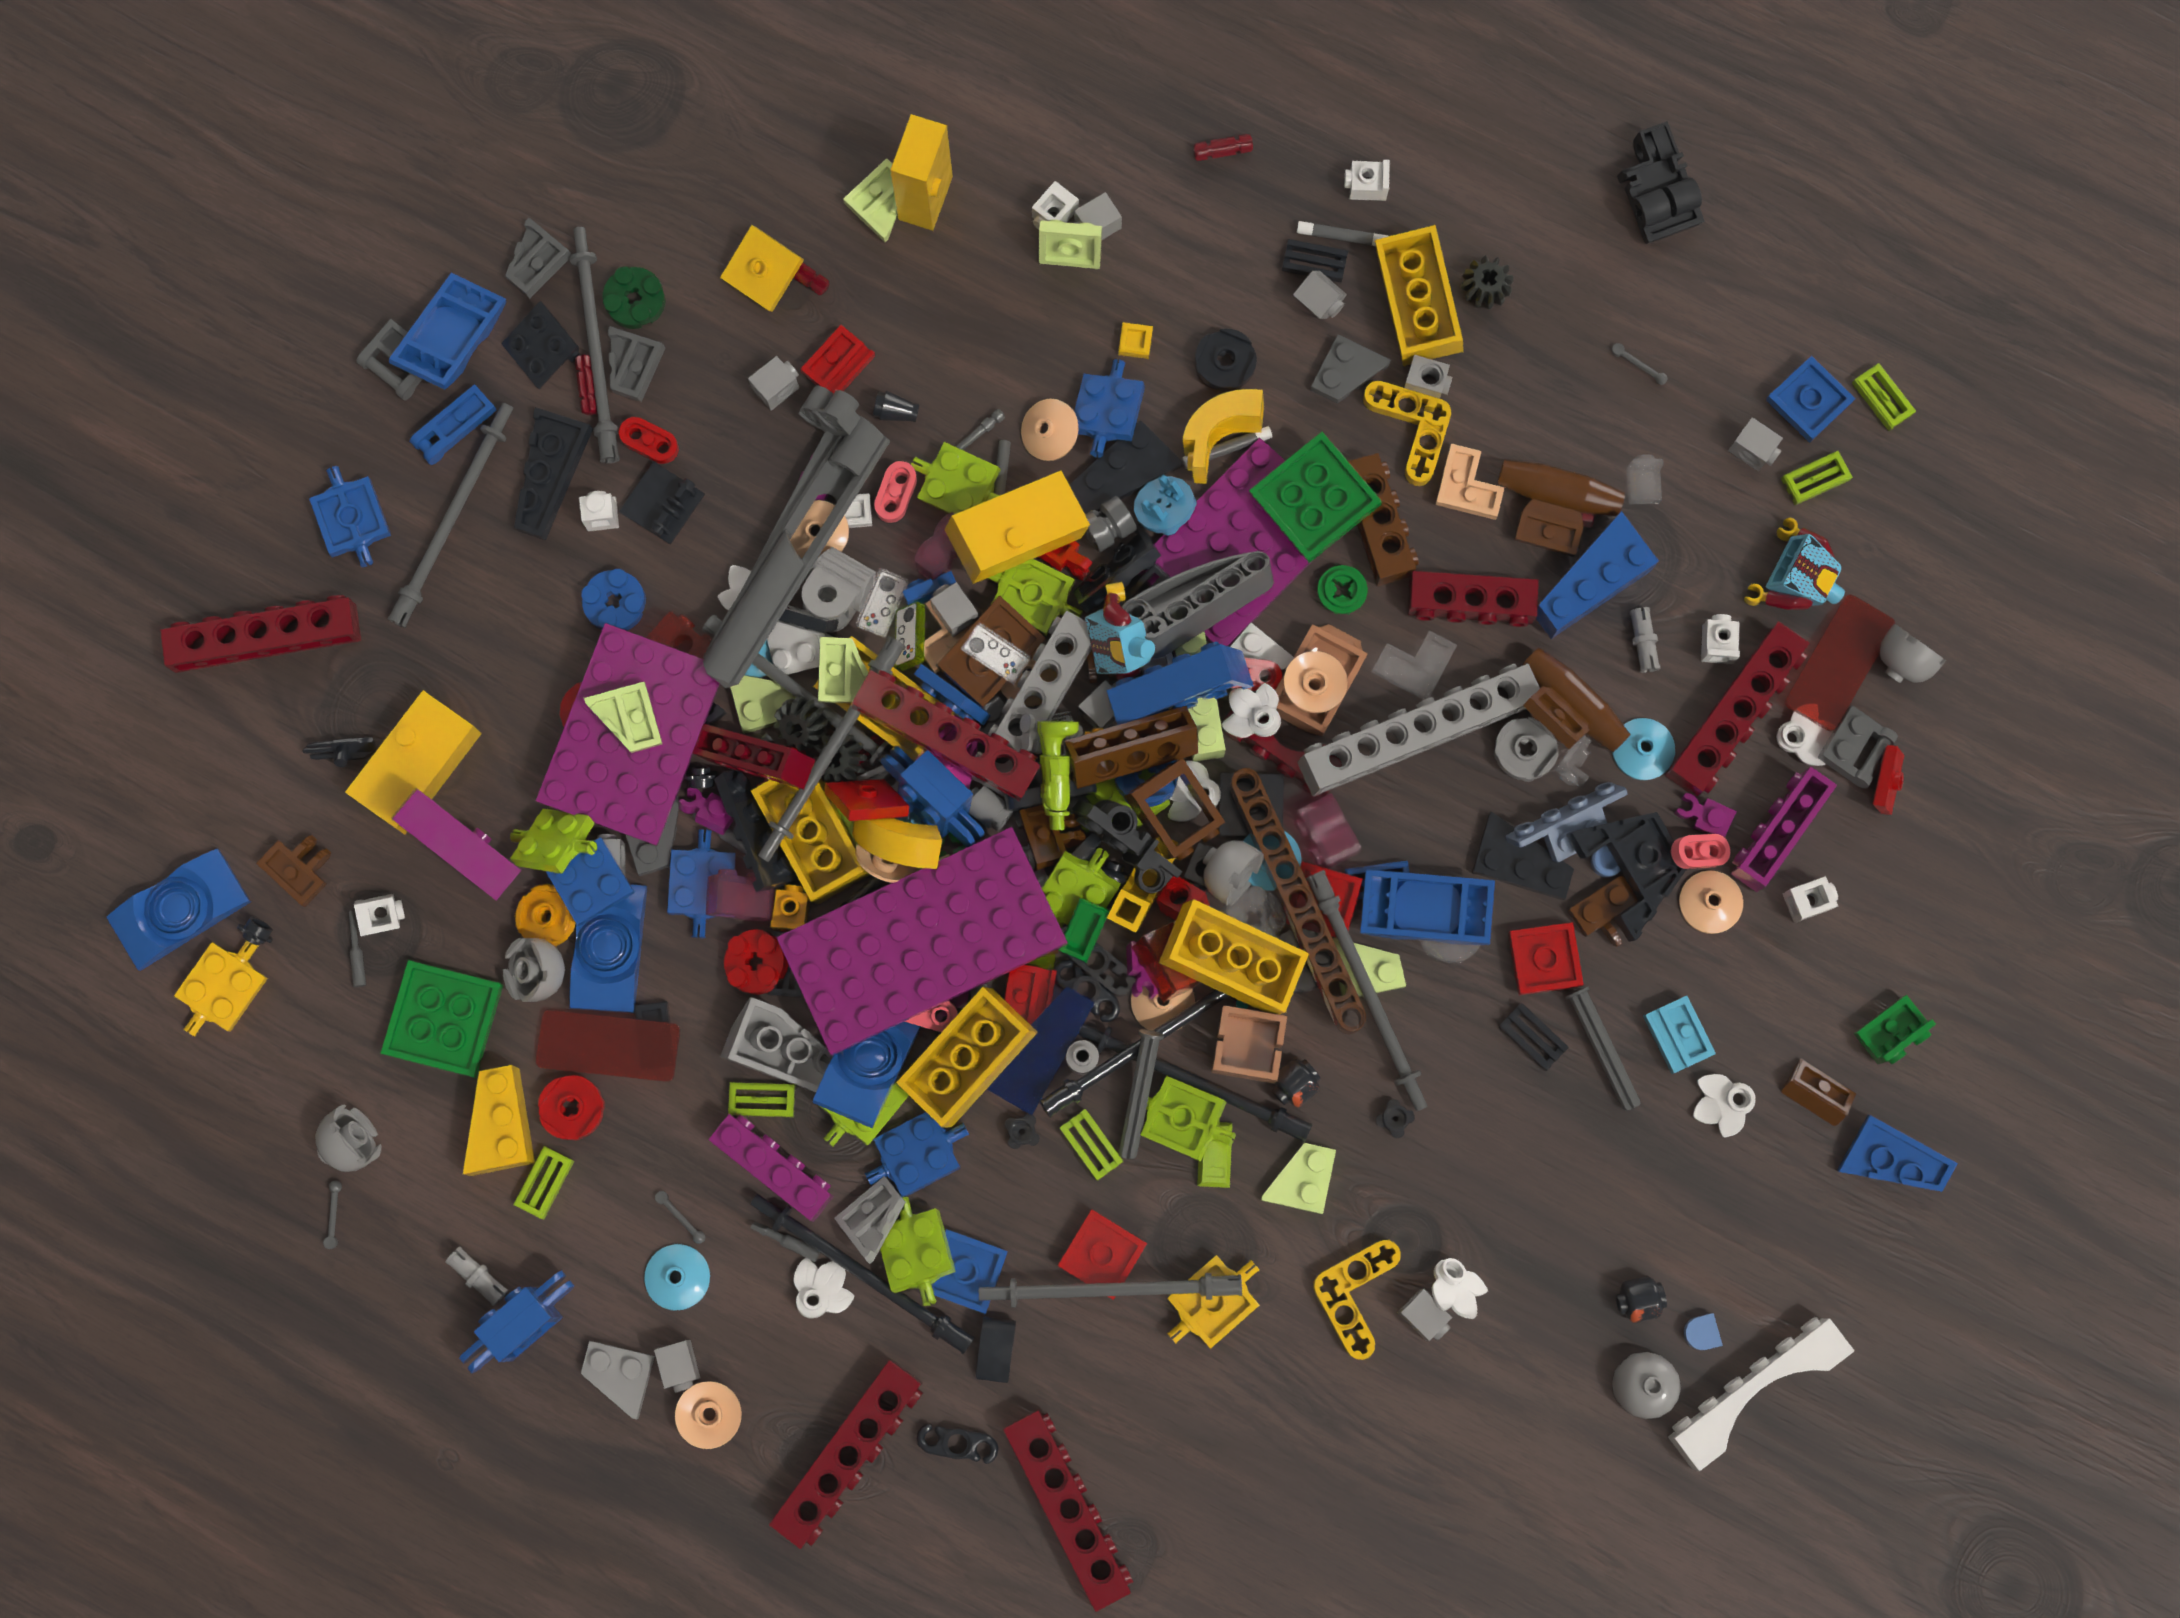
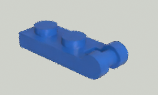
M474 384L410 438V443L415 449H420L424 453L423 457L430 465L436 464L449 449L491 416L497 409ZM436 434L440 440L433 445L430 442V438Z

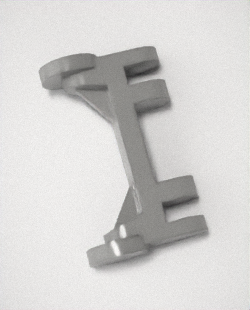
M1026 713L1020 720L1022 749L1028 752L1031 751L1034 754H1041L1040 737L1037 732L1035 718L1032 714ZM1079 725V730L1076 734L1063 739L1061 755H1066L1065 740L1082 736L1083 729L1081 725Z

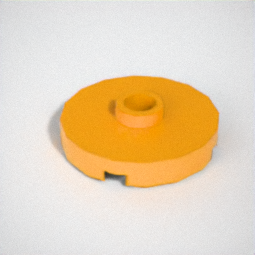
M537 885L530 889L532 891L527 896H523L518 903L515 913L516 928L523 938L545 939L557 947L568 939L574 931L576 922L554 885ZM551 912V918L547 922L546 917Z

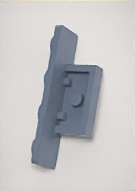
M1612 782L1600 784L1595 788L1594 792L1586 796L1574 797L1568 801V805L1560 809L1548 810L1541 815L1540 819L1532 823L1526 822L1516 826L1513 832L1505 836L1507 842L1517 847H1524L1544 837L1551 859L1558 863L1576 854L1566 834L1575 830L1607 824L1602 807L1628 795L1625 787Z

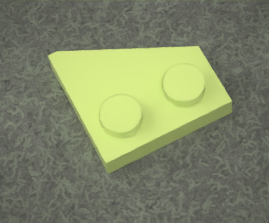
M887 158L843 199L844 204L884 242L889 239L898 214L890 172L892 163Z
M820 637L818 702L852 703L869 674L852 638Z
M745 675L738 685L731 687L744 734L774 726L777 721L774 717L776 711L786 700L796 698L775 681Z
M645 682L584 698L587 706L631 753L662 745Z
M1332 938L1358 996H1363L1338 939ZM1354 943L1376 993L1406 987L1398 954ZM1339 982L1341 996L1345 995V987Z
M1304 1143L1264 1192L1261 1201L1323 1214L1336 1150Z

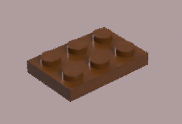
M1001 596L995 599L935 665L981 708L986 706L1009 679L964 649L965 644L977 627L982 628L1026 659L1046 639Z

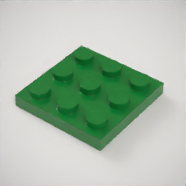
M1323 432L1319 433L1249 490L1252 497L1308 563L1313 561L1382 505L1381 499Z
M408 960L380 1054L477 1078L503 984Z

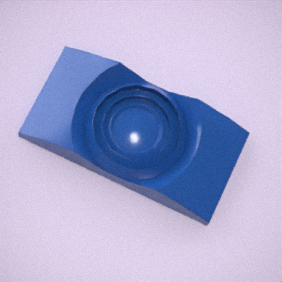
M451 273L390 356L389 363L444 390L447 389L464 372L478 345L490 335L506 304V298Z
M215 849L181 865L166 879L156 885L134 894L111 912L107 919L137 970L141 971L251 903L221 851Z
M1366 869L1360 933L1398 940H1428L1447 944L1490 945L1495 880Z
M631 885L635 892L634 894L583 925L578 926L576 924V942L570 978L571 1009L635 1013L647 886Z
M904 1021L835 1054L813 1098V1103L873 1128L922 1027Z

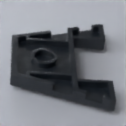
M1657 812L1575 830L1566 834L1580 859L1589 857L1606 845L1633 890L1638 901L1614 917L1628 942L1636 941L1643 933L1641 930L1645 924L1653 919L1659 904L1665 897L1669 896L1687 870L1680 868L1674 862L1671 855V847L1674 840Z

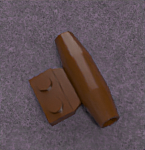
M1504 460L1497 484L1531 499L1521 512L1514 541L1573 557L1576 555L1584 527L1581 513L1618 516L1625 498V492L1593 477L1542 463Z
M1540 647L1522 664V666L1529 664L1540 687L1523 706L1535 720L1541 722L1553 734L1555 739L1564 744L1569 750L1586 734L1611 752H1615L1631 735L1606 701L1571 668Z

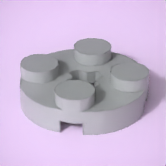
M1528 717V719L1511 720L1501 729L1495 740L1493 755L1499 767L1507 775L1517 780L1530 782L1544 776L1551 770L1557 761V750L1559 749L1553 734L1541 722ZM1529 741L1533 744L1531 750L1534 752V755L1530 756L1527 754L1523 756L1520 754L1521 749L1518 744L1521 742L1525 745Z

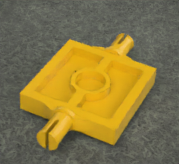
M246 941L237 954L227 952L213 942L209 945L174 995L187 1004L192 1012L195 1013L183 1030L189 1032L192 1036H196L204 1022L209 1021L231 1032L268 979L256 971L251 963L248 962L259 945Z
M1216 1255L1188 1279L1199 1280L1205 1276V1273H1211L1212 1276L1241 1274L1242 1296H1212V1300H1206V1296L1202 1297L1199 1293L1171 1294L1167 1298L1176 1308L1182 1320L1171 1331L1167 1332L1171 1338L1181 1330L1172 1339L1175 1344L1191 1331L1198 1335L1211 1349L1260 1306L1251 1296L1245 1284L1255 1273L1260 1271L1255 1266L1247 1274L1245 1273L1254 1265L1252 1260H1249L1236 1273L1227 1268Z

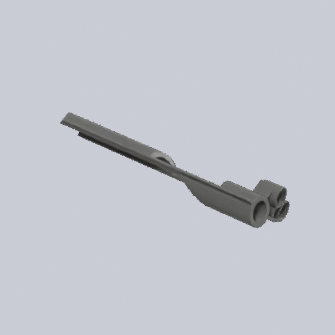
M817 385L813 388L800 409L799 415L805 421L825 433L741 592L727 612L703 656L706 673L724 688L740 683L890 443V440L874 425L856 413L859 403L854 397L844 391L836 390L833 394L826 388ZM822 494L832 495L836 498L837 504L801 559L792 546L790 539L817 496Z

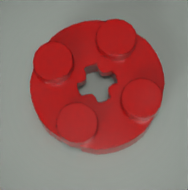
M754 929L745 931L739 936H734L730 939L724 958V968L728 982L732 986L749 994L760 995L775 988L773 986L780 979L784 978L788 969V961L776 936L763 930ZM757 954V957L762 958L763 962L757 965V970L753 971V966H750V960Z
M575 1075L559 1077L547 1084L540 1094L538 1100L539 1118L542 1126L551 1135L563 1140L577 1141L589 1136L597 1129L603 1118L605 1101L598 1087L590 1080ZM576 1099L579 1111L576 1115L571 1113L567 1117L564 1114L566 1108L563 1104L566 1101L573 1102Z

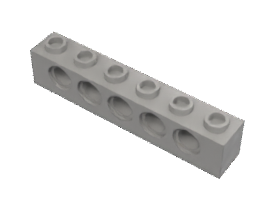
M1068 611L1064 613L1062 618L1058 616L1055 618L1048 632L1052 635L1046 645L1040 644L1033 657V660L1036 661L1031 672L1026 670L1017 685V687L1021 688L1015 699L1010 697L1001 713L1005 715L999 726L994 724L988 733V736L995 733L1009 741L1007 746L1019 752L1020 748L1022 749V735L1013 736L1010 734V726L1014 723H1020L1022 716L1026 713L1034 716L1036 726L1037 721H1050L1092 649L1086 621ZM1067 642L1074 649L1070 654L1062 655L1056 651V647L1060 643ZM1052 669L1057 672L1058 677L1052 682H1046L1041 679L1040 675L1044 670ZM1030 696H1037L1042 700L1041 706L1037 709L1026 707L1024 702ZM979 751L975 757H980L984 753ZM1010 760L1004 764L995 762V767L999 772L1007 773L1013 769ZM972 776L973 780L990 788L1002 796L1006 795L998 789Z

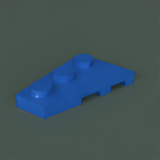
M1868 1114L1837 1171L1942 1192L1958 1163Z

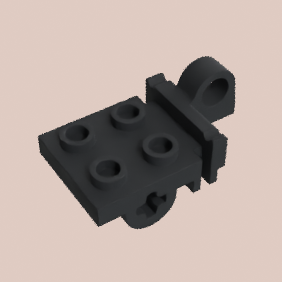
M1668 121L1639 131L1633 139V147L1636 157L1641 164L1622 170L1617 175L1619 184L1631 181L1624 188L1646 245L1700 225L1705 220L1700 210L1702 196L1699 186L1692 177H1688L1685 169L1687 163L1678 165V161L1684 155L1683 152L1679 153Z
M1078 800L1072 808V811L1079 815L1076 820L1079 824L1091 832L1094 831L1099 835L1103 833L1102 841L1113 849H1118L1124 853L1120 859L1135 867L1134 880L1141 890L1148 893H1156L1173 876L1178 878L1182 873L1179 868L1154 850L1159 843L1158 840L1152 838L1147 832L1143 831L1141 834L1136 830L1138 823L1137 815L1130 807L1110 800H1101L1095 805ZM1148 869H1154L1157 872V881L1152 886H1145L1142 881V876Z

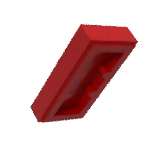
M1887 745L1884 750L1873 805L1880 814L1892 815L1896 793L1901 791L1903 787L1904 774L1901 770L1905 755L1898 746Z

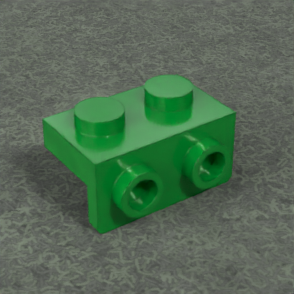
M1904 995L1856 1031L1854 1035L1877 1065L1887 1061L1892 1065L1907 1054L1904 1049L1912 1042L1917 1046L1932 1035L1929 1030L1936 1023L1933 1019L1926 1020L1908 995Z

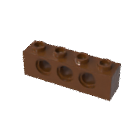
M1379 453L1348 461L1368 485H1373L1379 490L1377 496L1382 501L1381 506L1357 524L1377 587L1411 577L1412 572L1419 565L1418 557L1414 547L1409 548L1406 539L1409 536V529L1404 518L1400 519L1397 508L1400 507L1397 492L1390 489L1388 483L1390 471L1387 462H1381ZM1383 514L1388 518L1389 522L1378 524L1374 521L1373 515ZM1391 542L1397 546L1398 551L1396 553H1387L1383 549L1382 544Z
M1187 706L1064 741L1066 755L1070 756L1069 772L1077 789L1199 754L1197 726Z

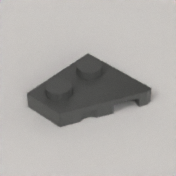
M528 218L524 224L526 232L523 240L517 243L514 259L509 264L505 276L511 284L530 299L569 260L571 253L531 218Z
M610 326L608 329V336L611 338L609 364L612 367L610 389L614 394L642 402L665 351V346L660 342Z
M1338 334L1310 391L1338 404L1348 397L1353 390L1359 389L1369 382V379L1381 370H1386L1390 365L1391 359Z
M679 796L676 797L658 846L626 835L639 876L670 867L671 850L677 831Z

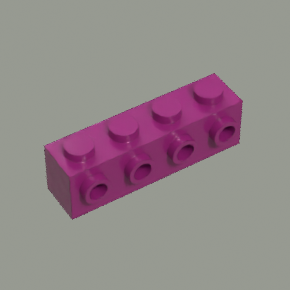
M1809 767L1801 774L1796 772L1785 786L1789 790L1783 799L1778 797L1769 808L1768 813L1771 814V817L1767 823L1763 824L1760 822L1750 835V838L1754 840L1748 849L1743 847L1733 859L1732 863L1736 866L1731 875L1755 892L1765 888L1834 791L1837 784L1812 767Z
M728 1114L708 1140L807 1219L814 1222L834 1197L828 1192L831 1185L817 1174L813 1178L809 1177L802 1171L805 1165L792 1154L785 1158L777 1151L780 1145L765 1134L761 1139L752 1131L755 1125L744 1116L739 1114L735 1118Z

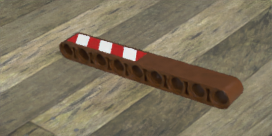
M1250 768L1239 769L1231 780L1230 791L1255 848L1264 854L1263 866L1301 950L1309 953L1306 960L1335 1026L1343 1034H1355L1366 1022L1364 1007L1259 775ZM1241 778H1247L1252 781L1254 788L1251 791L1244 792L1237 787L1236 782ZM1253 807H1261L1265 810L1267 817L1264 820L1257 821L1250 816L1249 811ZM1269 835L1274 836L1279 840L1280 846L1275 850H1269L1263 845L1262 839ZM1282 864L1288 865L1292 869V877L1289 879L1278 877L1275 870L1276 867ZM1295 893L1301 894L1305 898L1306 905L1303 908H1294L1289 903V896ZM1308 922L1314 923L1319 929V935L1314 938L1305 936L1302 931V925ZM1318 952L1328 953L1332 958V965L1329 967L1319 966L1315 960L1316 954ZM1333 981L1341 982L1345 987V995L1342 997L1333 996L1329 992V983ZM1350 1010L1357 1014L1359 1019L1357 1026L1349 1027L1344 1024L1342 1020L1344 1011Z

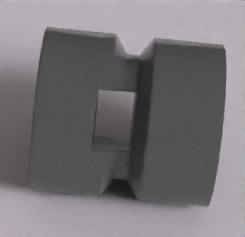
M1117 496L1101 504L1099 512L1091 510L1085 514L1090 526L1084 534L1098 553L1112 546L1115 543L1116 537L1123 539L1137 530L1130 512Z

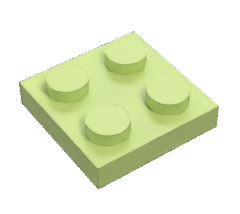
M1040 220L1039 263L1100 269L1102 226L1086 222L1075 224L1065 223L1060 220Z

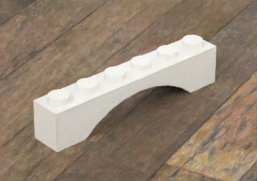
M1814 1317L1801 1327L1803 1333L1794 1340L1792 1337L1783 1340L1775 1347L1777 1350L1776 1354L1769 1359L1762 1357L1750 1366L1752 1372L1745 1378L1741 1379L1738 1376L1724 1386L1726 1392L1717 1399L1714 1396L1710 1397L1698 1407L1701 1412L1692 1419L1688 1416L1684 1417L1672 1427L1675 1432L1668 1436V1438L1692 1470L1701 1471L1726 1451L1729 1434L1737 1416L1746 1403L1760 1389L1776 1379L1792 1373L1810 1370L1830 1371L1854 1352V1349L1830 1318L1818 1320L1817 1317Z

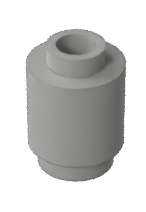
M983 786L980 790L975 787L971 791L973 797L969 814L988 829L994 828L996 831H999L1007 823L1013 811H1007L1006 802L986 786Z
M1086 1040L1074 1042L1067 1050V1065L1075 1074H1087L1098 1065L1099 1053L1097 1048ZM1079 1051H1086L1089 1054V1059L1086 1062H1079L1076 1055Z

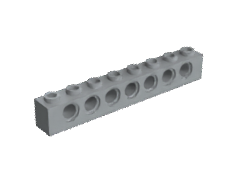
M1516 664L1509 665L1499 671V676L1491 679L1489 675L1482 676L1471 682L1472 686L1462 690L1461 686L1455 687L1445 692V697L1437 701L1433 697L1425 699L1416 704L1417 709L1410 712H1407L1405 708L1390 714L1388 716L1389 720L1379 724L1377 720L1361 726V731L1351 735L1347 731L1332 738L1333 743L1322 746L1321 743H1317L1304 749L1305 754L1297 763L1312 796L1314 797L1527 710L1523 705L1540 689L1529 664L1517 667ZM1497 688L1504 689L1508 693V699L1502 698L1498 694ZM1470 699L1477 700L1481 705V710L1474 709L1470 704ZM1442 710L1449 711L1454 721L1446 720L1442 715ZM1414 721L1421 722L1426 728V733L1416 730ZM1386 733L1394 734L1398 739V744L1390 743L1386 738ZM1358 744L1366 745L1370 750V756L1361 754L1358 750ZM1329 756H1337L1342 762V767L1333 766Z

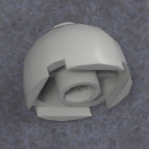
M1896 624L1890 628L1881 642V660L1888 666L1885 673L1899 683L1903 679L1913 683L1924 682L1933 677L1946 662L1940 655L1909 635L1908 632Z
M1235 840L1222 844L1218 849L1211 848L1203 860V864L1206 865L1204 870V884L1216 899L1225 905H1234L1251 885L1248 880L1252 872L1256 874L1259 872L1264 860V854L1243 841Z
M518 938L511 943L505 955V959H510L509 969H503L505 986L511 997L515 1000L521 999L522 1002H537L545 1000L556 993L562 984L565 974L564 961L558 948L545 939Z
M341 1105L320 1121L315 1134L317 1153L322 1162L339 1171H357L380 1156L381 1144L376 1147L373 1137H376L378 1133L370 1120L360 1110L353 1108L349 1111L344 1109L346 1105Z
M1650 1352L1634 1353L1628 1356L1616 1368L1612 1381L1614 1397L1617 1402L1630 1415L1643 1419L1659 1418L1671 1411L1679 1399L1681 1390L1679 1375L1673 1365L1661 1355Z

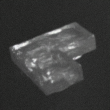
M1430 630L1415 657L1387 643L1371 673L1425 700L1432 694L1457 645Z

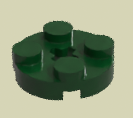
M623 266L618 268L615 274L608 279L603 290V304L606 311L616 324L627 329L642 328V325H646L649 322L652 324L661 316L666 303L661 281L651 271L641 267L629 268ZM638 292L639 296L642 297L641 301L635 300L633 304H629L627 296L630 293Z

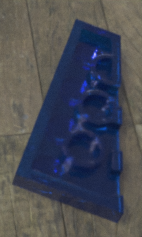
M1067 986L1031 1024L1038 1033L992 1082L987 1090L1028 1114L1033 1115L1039 1105V1100L1043 1098L1066 1057L1068 1048L1075 1041L1096 1002Z

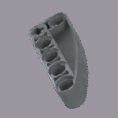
M1255 551L1203 564L1143 591L1126 601L1122 608L1128 614L1141 619L1144 623L1145 638L1152 641L1155 645V652L1151 658L1164 657L1272 588L1274 579L1270 558L1264 552Z

